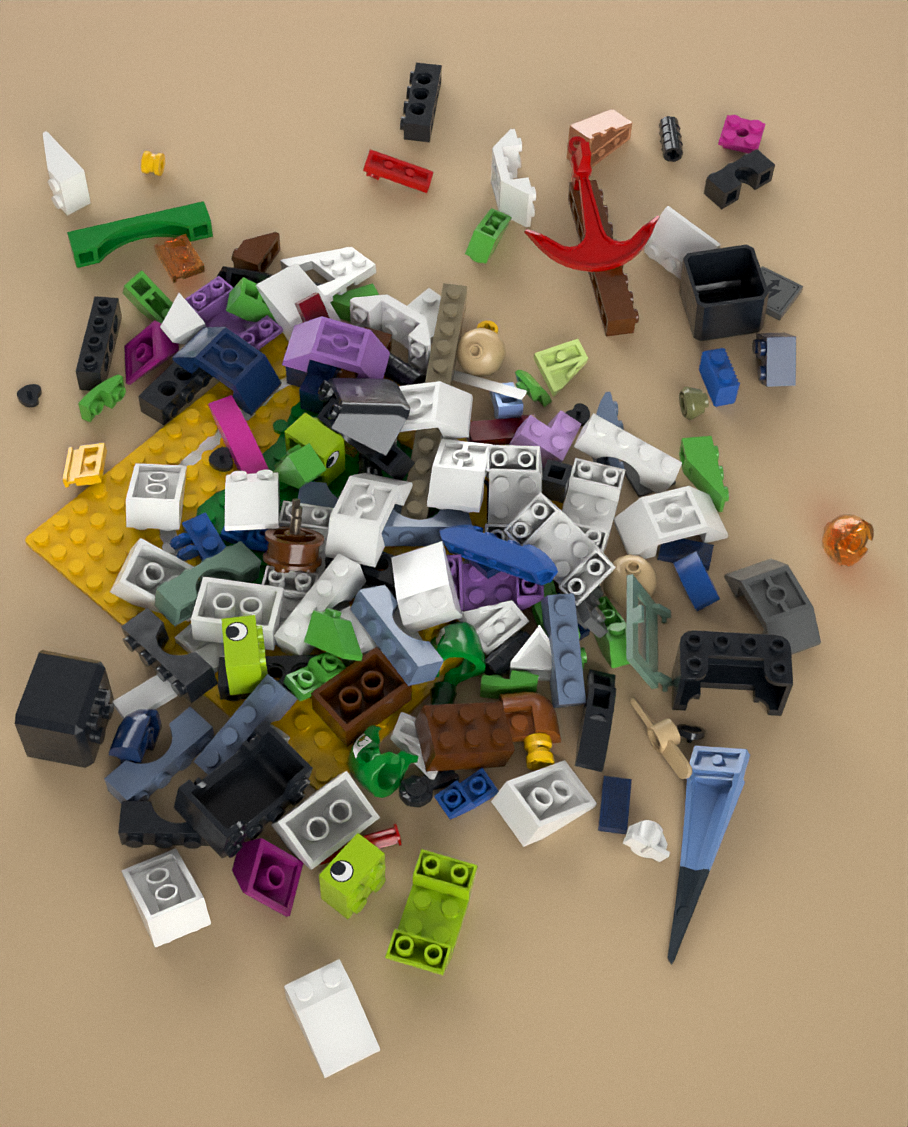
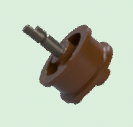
M292 499L290 526H280L277 529H268L265 532L268 550L263 553V561L273 566L274 571L279 573H289L290 570L315 573L316 569L322 565V558L319 556V546L324 543V536L317 531L301 527L303 509L300 506L301 499Z

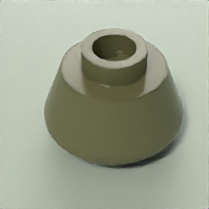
M684 387L679 393L682 415L689 420H693L703 414L705 408L709 406L708 396L701 389Z

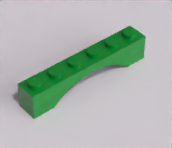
M204 201L67 232L76 268L100 263L117 248L140 239L171 237L192 242L213 237L212 223Z

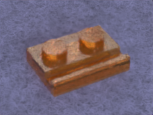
M186 234L164 241L163 245H154L155 252L173 283L177 282L179 278L186 279L205 272L204 264Z

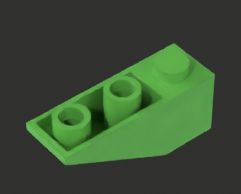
M712 436L682 438L679 457L682 462L684 475L698 490L710 495L718 512H723L724 504L729 500L728 487L723 485V467L718 465V446H714Z
M310 443L303 447L298 444L288 450L287 454L280 458L281 461L274 465L275 470L273 473L278 472L280 482L299 489L319 477L327 469Z
M607 596L600 597L598 599L600 602L598 608L606 617L604 623L608 630L601 638L594 634L600 651L611 668L630 664L626 659V622Z

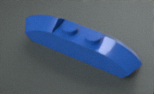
M473 525L450 526L439 531L449 553L454 555L461 554V557L540 586L550 583L558 573L557 567L551 558L533 545L521 546L513 540H508L507 542L499 539L493 533H483L482 527Z

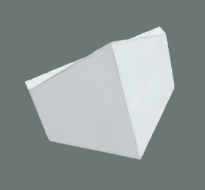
M178 293L160 326L172 342L184 345L203 327H206L205 322L180 293Z
M540 625L512 659L509 679L512 670H524L539 675L538 681H550L552 670L550 641Z

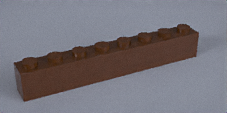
M590 180L603 229L607 236L613 239V224L608 222V207L603 205V190L599 189L596 180ZM570 182L568 202L581 243L585 235L580 190H574L573 184ZM623 265L611 270L588 272L605 335L614 336L634 333L635 323L639 322L638 310L633 308V293L628 290L627 273H623Z

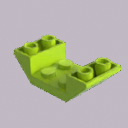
M421 849L413 873V885L398 929H394L385 956L386 959L444 975L452 958L468 908L478 865Z

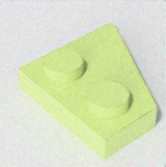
M579 339L534 353L533 357L552 396L557 395L588 361V357Z

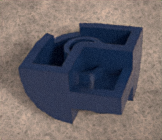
M138 709L126 715L118 726L109 755L118 757L121 764L126 760L133 763H141L146 749L154 751L162 729L158 711Z

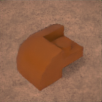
M529 691L499 694V702L503 704L513 743L524 742L527 736L535 733L550 735L552 744L561 743L557 714L548 698L538 692Z

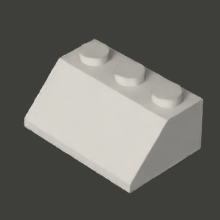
M667 206L655 225L652 236L645 246L644 253L681 280L683 258L687 253L718 249L721 244Z
M203 577L191 617L193 639L223 643L221 619L255 615L256 625H262L265 649L274 651L276 644L274 634L280 627L284 588Z
M345 771L271 825L287 848L312 870L349 842L357 833H361L380 817L349 773Z

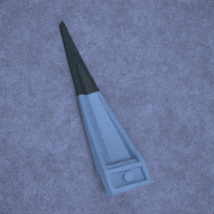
M694 746L689 762L692 767V775L687 778L680 870L667 957L671 965L676 958L745 784L743 779L750 758L747 749Z

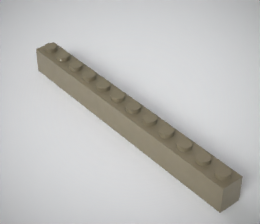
M443 283L425 383L441 381L450 386L453 385L457 362V347L461 339L466 310L467 286ZM439 428L416 430L411 456L415 464L409 470L407 482H412L413 486L401 510V515L407 518L423 520L430 517L431 507H427L432 466L443 439Z

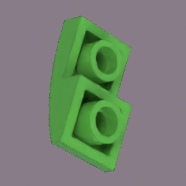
M523 370L515 372L517 378L516 387L526 390V394L534 402L539 401L543 407L552 402L549 394L531 374Z
M118 374L105 380L83 397L78 403L83 420L91 422L96 415L101 413L104 405L113 409L117 402L124 398L126 389L123 376Z
M325 652L311 658L306 667L286 675L283 683L301 702L311 697V692L347 667L337 656Z
M512 670L510 679H504L499 675L489 676L483 674L480 697L499 699V694L524 691L536 692L539 675L524 670Z

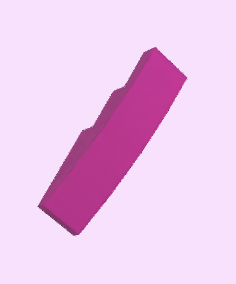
M230 395L208 403L225 446L229 448L237 469L245 471L247 474H254L260 470H269L233 396Z

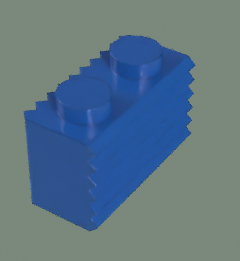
M725 348L702 352L700 368H698L715 407L734 404L740 386L739 379L736 378L737 375L733 371L734 368L730 363L731 360H729L727 352H725Z

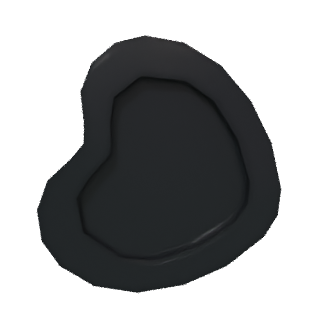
M29 384L17 391V398L25 407L30 408L39 405L38 398L42 395L39 385Z
M577 403L572 410L566 412L567 415L581 423V426H584L590 419L589 408L582 403Z
M221 447L211 453L209 464L212 468L221 472L230 471L233 468L232 455L229 448Z
M686 724L677 725L680 736L687 738L688 743L705 737L706 730L702 727Z

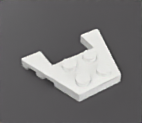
M353 247L280 260L282 270L297 263L304 272L314 269L329 282L317 287L330 302L333 301L335 294L342 295L347 292L346 287L352 283L358 285L376 273V264Z

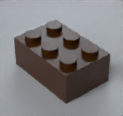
M375 647L365 654L361 661H355L311 692L312 709L343 744L348 747L371 725L377 726L412 700V685L408 686L387 657Z
M502 702L424 705L414 722L426 772L505 767L515 751Z

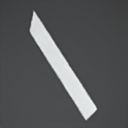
M456 370L454 373V381L522 400L527 393L523 389Z

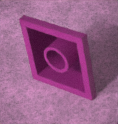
M153 321L124 346L126 384H133L165 363L179 351V343H174L160 328L161 323Z
M262 838L244 842L242 849L235 856L232 872L242 892L286 917L290 916L304 863Z

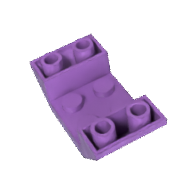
M220 276L185 299L205 322L206 327H226L258 350L284 332L283 328L267 315L258 322H251L227 312L229 293L233 287Z
M321 316L294 326L282 365L307 372L309 362L313 360L358 373L357 378L383 379L390 352L371 330Z
M461 554L446 555L461 612L511 600L523 611L544 598L543 585L540 586L502 571L487 579L472 564H463Z

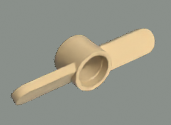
M633 697L629 702L647 725V735L653 748L658 753H662L679 778H689L692 775V767L676 746L680 743L681 739L675 724L669 718L655 724L639 701Z

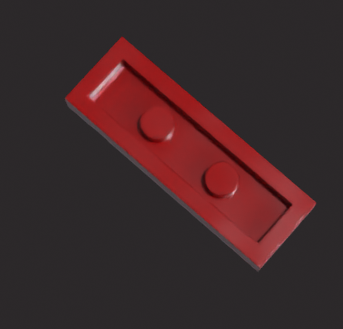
M371 149L363 168L366 176L377 180L381 177L424 193L428 192L434 173L431 170Z

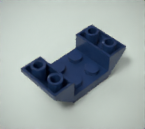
M203 327L172 358L175 363L191 374L200 367L233 390V398L236 404L250 416L269 399L282 383L265 354L226 327Z

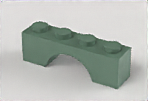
M241 541L233 546H227L217 555L204 559L194 568L187 569L178 577L160 584L156 588L154 606L174 626H177L192 617L203 577L250 583L259 578L261 560Z

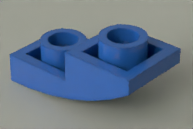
M224 526L221 531L220 537L222 540L232 544L241 541L248 549L262 552L268 550V541L265 539V532L268 529L225 531Z
M697 551L673 563L696 611L720 600Z
M481 768L461 783L456 780L434 797L451 820L497 795L499 791L484 769Z

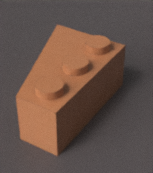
M611 109L570 125L568 143L575 136H580L586 142H589L591 151L590 164L592 168L630 139L633 122ZM567 143V157H566V158L570 161L572 155L568 152V143Z

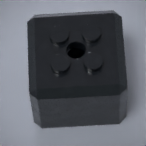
M745 244L686 254L682 264L680 296L693 338L698 341H707L759 333L764 327L769 291L754 248Z
M41 650L38 653L16 711L14 723L27 757L83 768L95 762L100 745L105 739L107 724L114 712L113 693L106 668L101 661Z

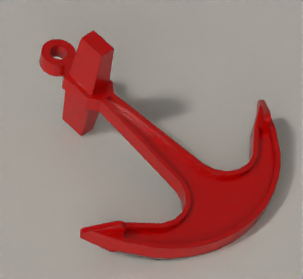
M580 136L572 137L568 143V152L572 155L570 159L572 168L571 178L573 189L580 190L584 239L580 244L568 247L529 229H526L524 233L545 255L565 267L587 272L611 270L631 261L644 249L652 236L660 216L657 215L643 225L632 238L626 241H616L607 236L602 226L589 180L592 174L589 142H586Z

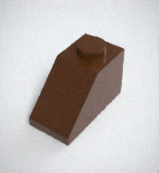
M272 232L243 240L241 245L235 248L232 253L231 260L234 267L266 272L281 250L279 233Z

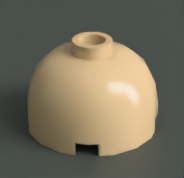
M476 328L468 331L461 337L457 347V361L463 370L470 375L485 377L494 374L501 368L506 355V349L503 340L497 333L490 329Z
M625 555L612 562L616 568L604 579V590L610 600L612 598L614 601L619 602V606L627 608V575L631 574L636 577L651 598L654 596L657 577L653 566L646 559L638 555ZM638 597V605L644 606L643 602Z

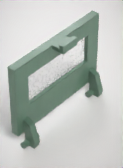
M633 574L627 575L626 659L651 689L658 688V683H660L662 691L667 692L668 687L672 686V678L658 672V615L662 618V623H667V618H671V610L661 604H656Z

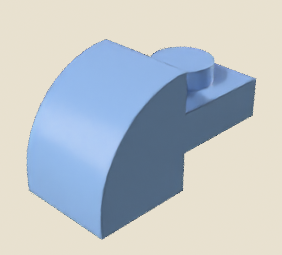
M513 382L502 383L505 385L515 387ZM489 391L494 406L495 419L520 418L523 415L522 400Z

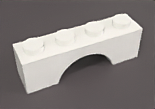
M594 413L583 426L574 445L575 448L595 459L614 457L627 462L638 472L640 484L656 493L665 492L674 483L682 464L677 459Z
M338 553L274 634L283 653L287 655H310L315 647L305 643L304 640L313 610L325 612L326 608L332 609L341 601L348 600L351 602L366 583L360 564Z

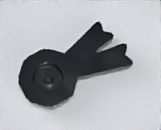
M455 770L438 771L434 780L429 779L426 775L422 777L411 775L401 781L399 798L405 805L410 807L425 806L431 802L433 790L451 785L456 780L459 782V775L455 773Z

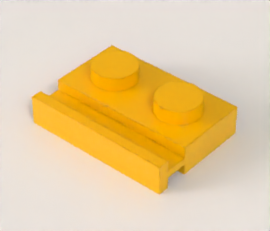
M105 443L80 446L77 450L69 447L62 479L65 488L73 483H76V486L102 483L107 454Z

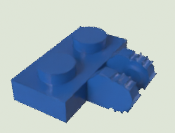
M206 512L182 522L185 533L173 537L169 543L174 550L180 549L176 556L182 561H187L197 556L203 561L206 558L217 555L226 548Z

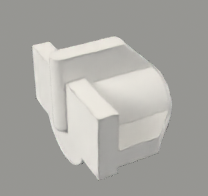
M644 820L628 827L623 844L631 847L635 854L645 858H652L658 862L669 857L670 852L666 850L668 844L663 835V829L658 823Z

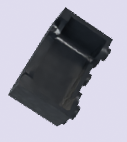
M696 630L685 632L681 636L672 671V710L686 711L688 702L691 699H700L701 688L753 691L754 703H759V701L764 703L768 708V715L782 716L793 686L792 654L789 641L782 636Z
M266 720L254 729V732L257 734L256 738H252L249 742L247 740L244 741L237 753L201 780L198 777L194 780V783L189 779L177 791L174 809L221 858L226 856L229 858L234 857L242 849V844L246 840L250 839L252 841L263 832V826L269 821L275 823L285 813V808L290 804L293 806L297 805L305 797L306 793L304 790L311 782L309 777L313 768Z

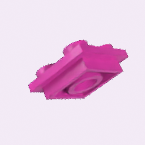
M727 115L718 145L723 146L722 148L749 154L759 149L766 124L759 120H748L737 115Z

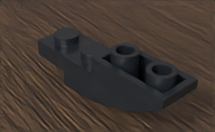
M589 669L585 689L586 703L583 706L575 758V766L598 772L603 771L617 690L615 688L616 675Z

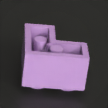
M560 411L548 425L530 415L518 427L509 445L540 446L542 468H544L548 459L557 462L564 460L581 423L563 411Z

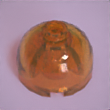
M853 514L840 515L828 522L824 527L822 547L826 555L839 566H852L860 561L868 551L865 545L868 539L873 540L874 528L871 523Z

